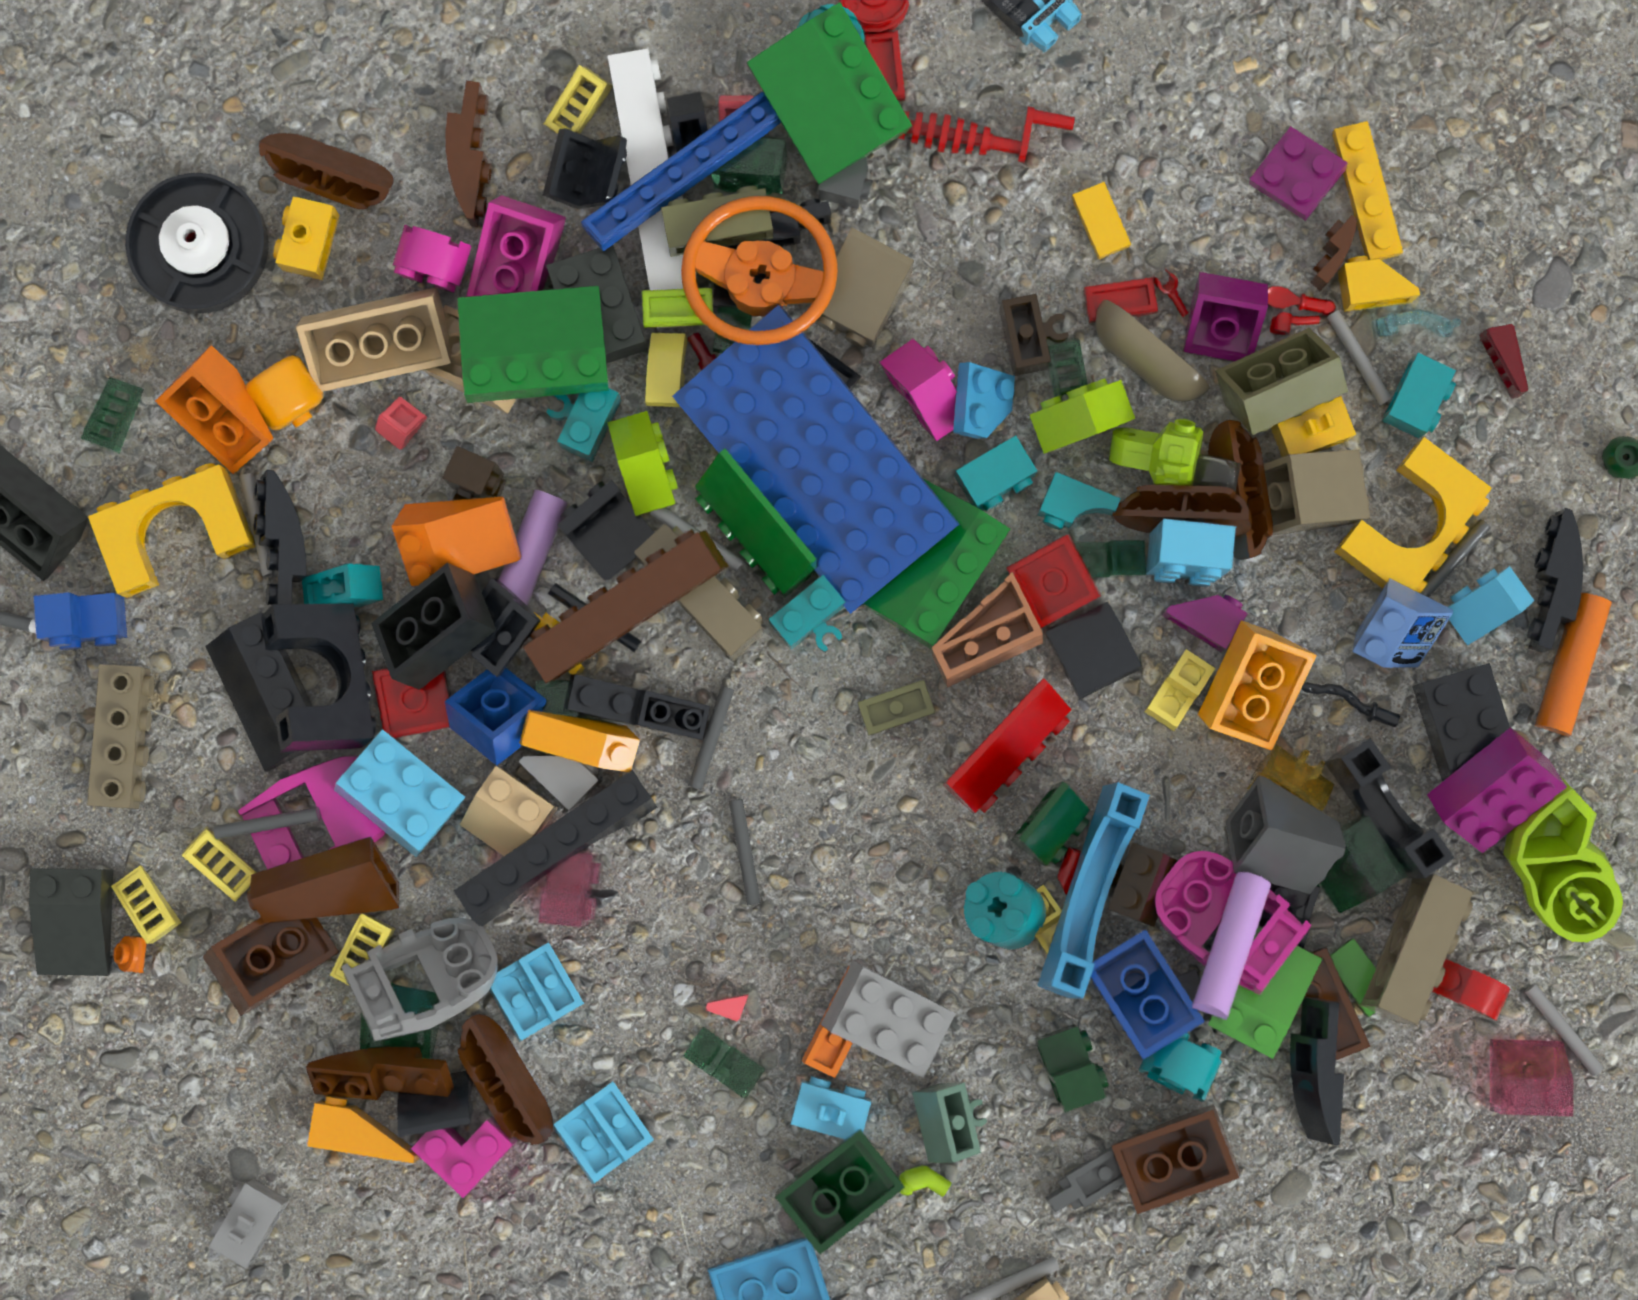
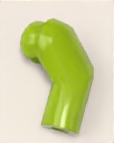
M924 1165L907 1169L899 1175V1179L905 1186L900 1193L906 1196L912 1195L913 1191L927 1187L943 1197L952 1184L951 1181Z

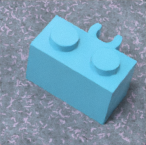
M1510 566L1499 573L1492 569L1476 580L1479 586L1473 590L1467 585L1450 596L1453 603L1448 608L1453 610V614L1449 621L1467 646L1520 614L1534 602V599Z
M811 1076L810 1082L802 1080L791 1125L844 1140L859 1129L862 1132L864 1131L871 1105V1099L865 1097V1090L845 1085L844 1091L830 1087L831 1081Z

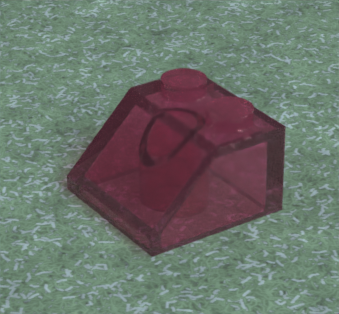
M1490 1039V1111L1503 1115L1573 1117V1077L1563 1041Z

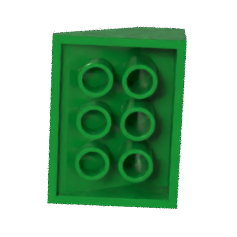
M840 2L810 19L746 63L818 185L905 134L912 127L907 115Z
M599 286L458 298L461 364L464 395L467 403L609 391Z
M724 448L695 485L696 492L699 494L695 500L707 515L713 511L721 522L717 527L729 541L735 538L743 547L739 554L751 568L757 565L762 570L765 576L761 580L773 595L780 592L785 598L816 573L817 559Z
M924 479L960 524L862 605L932 650V647L937 643L1008 535L1010 528L981 509Z

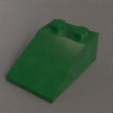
M1062 781L1054 784L1012 837L1011 841L1041 865L1047 866L1050 861L1056 865L1068 850L1064 845L1071 834L1078 837L1090 820L1085 816L1090 809L1067 783Z
M859 1129L778 1189L775 1198L817 1253L821 1255L904 1189L905 1186L862 1130Z

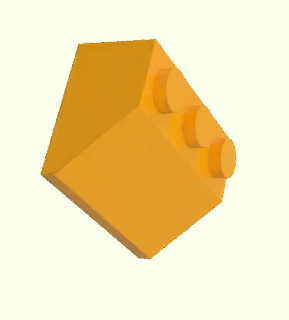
M1241 620L1198 712V716L1212 730L1272 751L1317 655L1270 630Z

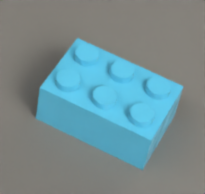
M1163 519L1149 533L1146 575H1153L1156 582L1175 583V579L1182 578L1189 579V585L1210 586V583L1216 582L1232 570L1236 526Z
M383 729L339 778L334 788L336 793L416 858L465 799L464 795Z

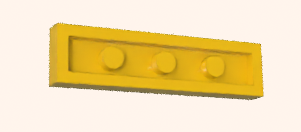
M1368 121L1334 129L1332 136L1338 157L1347 162V169L1343 172L1354 217L1357 219V228L1365 256H1368V260H1384L1400 256L1403 253V248Z

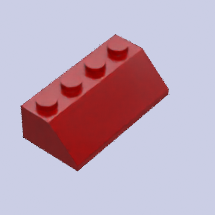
M1043 678L951 775L943 786L971 813L975 814L979 809L985 813L998 799L994 794L1003 783L1009 787L1022 774V771L1018 768L1026 758L1034 761L1046 748L1042 741L1049 733L1052 732L1057 736L1070 722L1066 715L1072 709L1049 682Z

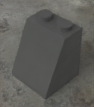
M1259 775L1226 820L1235 874L1238 872L1256 874L1268 880L1271 884L1311 894L1319 882L1325 879L1329 869L1345 852L1346 843L1338 821L1264 776Z

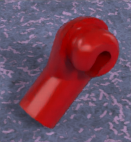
M1068 847L1057 874L1058 881L1066 896L1081 854L1080 850Z

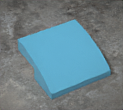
M549 942L497 972L496 978L489 989L519 1042L584 1004Z
M614 1082L608 1084L553 1124V1129L592 1184L654 1140Z

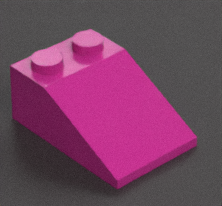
M503 195L490 201L466 297L542 291L549 275L546 265L554 262L566 217Z

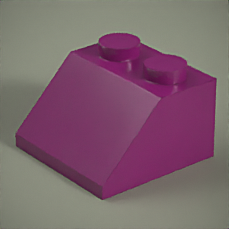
M1199 272L1191 301L1183 352L1230 361H1237L1255 353L1268 308V284Z

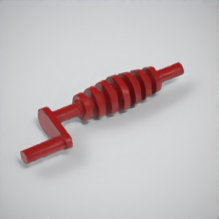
M1028 106L1021 141L993 136L990 133L991 128L984 126L982 133H978V123L972 121L969 131L963 130L964 119L959 117L957 118L955 128L949 127L951 115L945 113L942 125L936 124L937 113H930L928 123L922 122L924 112H916L915 120L909 119L912 127L906 133L912 134L911 143L916 145L918 144L919 136H925L924 147L931 149L933 138L939 139L937 152L944 153L946 141L952 142L951 153L958 154L961 143L966 144L964 154H972L973 147L976 146L979 147L978 155H986V152L992 149L1017 154V162L1024 163L1032 123L1072 131L1075 117L1036 110L1035 107ZM904 111L909 118L910 111ZM905 134L898 137V139L904 140Z

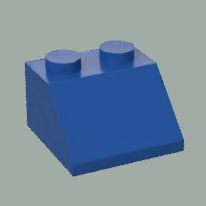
M507 668L499 677H496L488 669L445 701L449 728L496 766L522 747L519 742L528 710L541 712L546 704V698Z

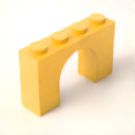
M1425 437L1414 445L1396 471L1423 490L1433 501L1438 520L1436 531L1431 540L1425 546L1419 548L1401 547L1389 541L1363 520H1360L1354 524L1334 551L1382 589L1390 578L1421 593L1427 585V582L1423 580L1431 569L1436 572L1448 557L1444 551L1451 542L1457 544L1469 529L1465 525L1472 514L1477 517L1490 501L1486 496L1492 487Z
M215 463L202 465L194 470L196 474L186 478H182V476L169 478L162 482L163 487L153 491L149 489L136 491L129 495L130 500L117 504V502L103 504L96 508L97 513L88 516L118 595L128 598L159 585L146 551L145 535L152 519L167 508L174 506L194 508L205 524L216 555L223 559L256 547L254 537L227 469L220 464L215 466Z

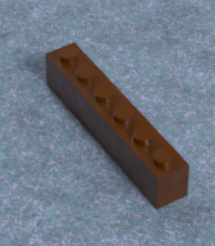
M693 529L688 530L674 540L677 546L668 552H665L662 548L645 559L648 564L639 571H636L634 567L627 570L616 578L619 584L609 591L605 586L587 597L590 603L580 610L577 606H573L558 616L561 622L551 629L547 624L530 634L533 641L523 646L544 682L548 683L558 679L728 568L727 562L708 532L705 530L695 533Z

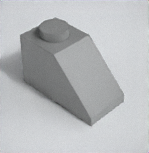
M523 756L518 761L569 811L575 809L602 782L596 776L600 771L597 767L560 756Z

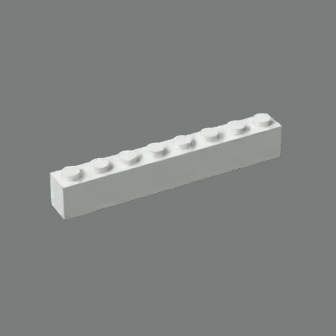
M648 48L608 55L621 133L627 139L626 161L631 185L669 159L667 147L673 146L670 125H662L661 114L667 113L664 92H656L655 81L661 80L658 59H650ZM660 210L638 226L650 290L683 289L681 277L683 255L670 257L662 210ZM684 326L657 327V329L662 331Z

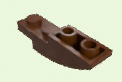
M466 80L461 114L447 112L446 156L451 183L458 203L471 227L478 228L479 218L485 217L487 209V197H483L484 184H490L492 176V164L488 163L484 151L476 150V148L481 149L483 143V128H479L481 115L486 116L488 95L484 94L480 82Z
M379 1047L349 1051L309 1062L306 1066L314 1094L379 1100L384 1091L448 1097L454 1088L446 1060L423 1058L420 1048Z

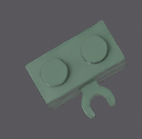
M965 1082L939 1083L912 1092L928 1162L954 1163L981 1153L975 1127L985 1125L987 1119L974 1118V1108L982 1105L983 1102L980 1099H968Z

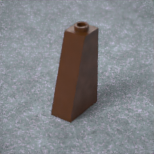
M370 836L251 874V887L247 891V899L253 911L257 910L265 923L387 911L399 908V882Z

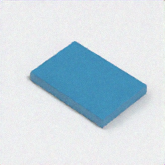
M806 1237L708 1268L717 1300H830L815 1249Z

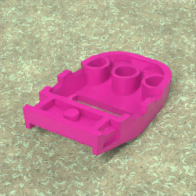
M355 755L341 756L306 767L279 780L238 810L244 820L281 814L282 811L276 797L306 784L335 844L332 848L370 836L376 842L385 835L381 828L334 791L335 783L359 757ZM290 827L251 833L267 869L304 858Z
M1196 851L1178 860L1162 880L1156 892L1155 905L1158 919L1163 928L1193 957L1206 966L1210 952L1203 948V945L1220 924L1236 874L1234 873L1231 860L1210 851ZM1269 890L1263 910L1273 916L1252 942L1239 982L1240 986L1258 995H1261L1311 927L1307 920L1302 924L1288 911L1290 904L1279 894L1276 895L1271 890Z

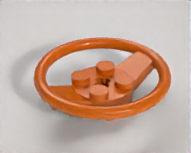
M772 196L739 198L712 211L698 224L690 236L684 250L681 267L683 290L696 316L718 335L747 345L775 344L789 340L807 330L827 308L835 290L838 272L835 249L822 224L801 206ZM753 210L778 212L795 219L812 234L822 255L823 271L793 264L791 254L781 246L770 241H743L736 250L705 242L704 240L716 226L736 214ZM695 272L727 289L736 307L751 316L765 317L778 305L782 307L784 305L786 307L788 304L812 303V305L799 318L776 329L751 331L737 328L718 318L707 307L699 293ZM762 273L766 274V277H770L769 279H763L761 284L755 283V275Z

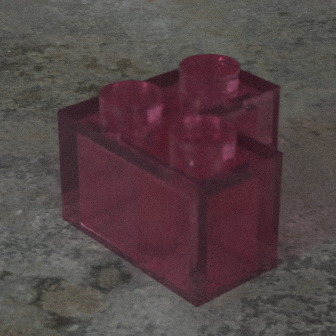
M575 854L547 874L546 887H542L538 923L585 927L588 926L589 920L595 919L597 899L591 898L592 885L599 884L601 863H595V855Z

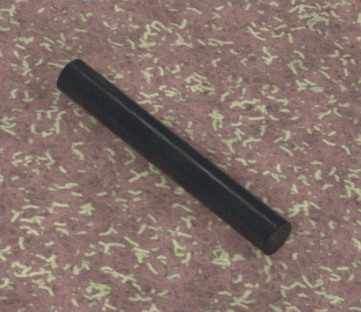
M557 583L548 592V595L569 609L577 606L580 610L587 605V603ZM629 632L616 640L634 653L642 643L640 639Z

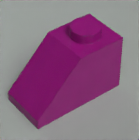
M1225 594L1223 598L1215 595L1169 606L1161 616L1219 652L1227 649L1240 621H1244L1248 613L1241 609L1243 606L1241 602Z

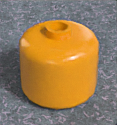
M296 355L283 358L246 384L248 394L254 400L267 427L273 431L285 428L291 423L295 428L301 426L313 417L310 411L318 406L323 399V392L310 376L305 364Z

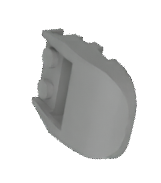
M456 917L431 923L430 929L414 933L412 929L398 934L399 940L384 948L378 945L367 952L368 960L350 969L348 963L341 966L346 982L356 999L374 1041L430 1029L467 1009L489 991L496 978L498 961L495 948L482 926L467 918ZM418 959L440 1003L433 1005L434 1009L417 1015L414 1012L405 1014L385 971Z

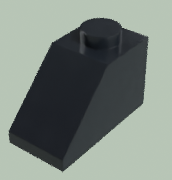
M700 92L666 98L677 152L708 130Z

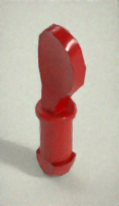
M1271 286L1268 288V305L1276 309L1297 305L1300 311L1304 309L1322 313V315H1330L1336 310L1335 303L1330 299L1324 300L1310 297L1304 293L1298 297L1289 289L1281 286Z

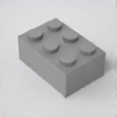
M852 961L821 1025L830 1032L924 1078L956 1013Z

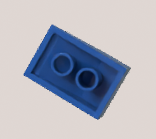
M1146 929L1093 961L1095 965L1090 980L1143 1060L1205 1022L1199 1011L1192 1008V1000Z

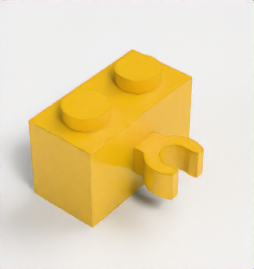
M1342 396L1304 411L1300 416L1289 418L1271 427L1282 457L1290 454L1317 453L1347 442L1356 435Z

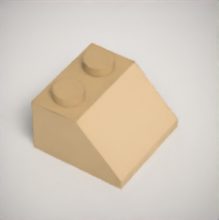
M495 766L475 794L460 826L505 856L541 832L558 807L503 768Z

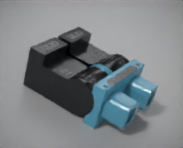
M981 0L1011 31L1020 37V40L1026 46L1032 42L1043 52H1046L1058 40V35L1050 27L1056 19L1068 31L1079 23L1082 16L1077 6L1072 2L1073 0Z

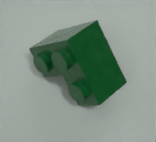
M1073 1024L1034 1038L1058 1106L1063 1111L1068 1112L1106 1098L1104 1088L1109 1087L1102 1066L1099 1067L1098 1064H1094L1089 1059L1087 1052L1093 1049L1086 1030L1079 1031L1078 1026Z

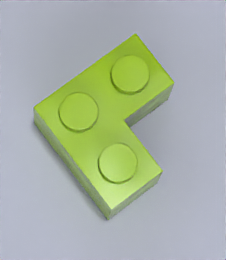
M1106 378L1067 392L1069 399L1063 402L1060 395L1041 402L1042 410L1029 414L1044 454L1136 419L1122 381L1118 380L1108 384Z
M648 411L607 422L617 461L635 516L676 504L672 490L678 489L673 469L665 470L664 463L670 460L659 423H651Z

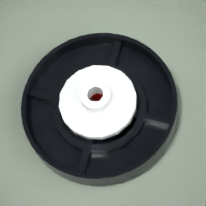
M186 173L173 176L158 183L141 198L134 208L127 225L125 247L131 271L140 285L150 295L172 309L186 313L203 314L225 309L237 303L252 290L265 268L269 240L266 224L259 209L242 189L216 175Z

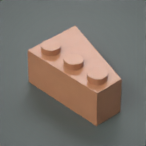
M1013 572L990 595H987L966 618L959 621L932 647V657L947 688L1043 643V632Z

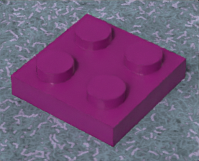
M1290 126L1250 177L1249 185L1306 221L1347 169V162Z

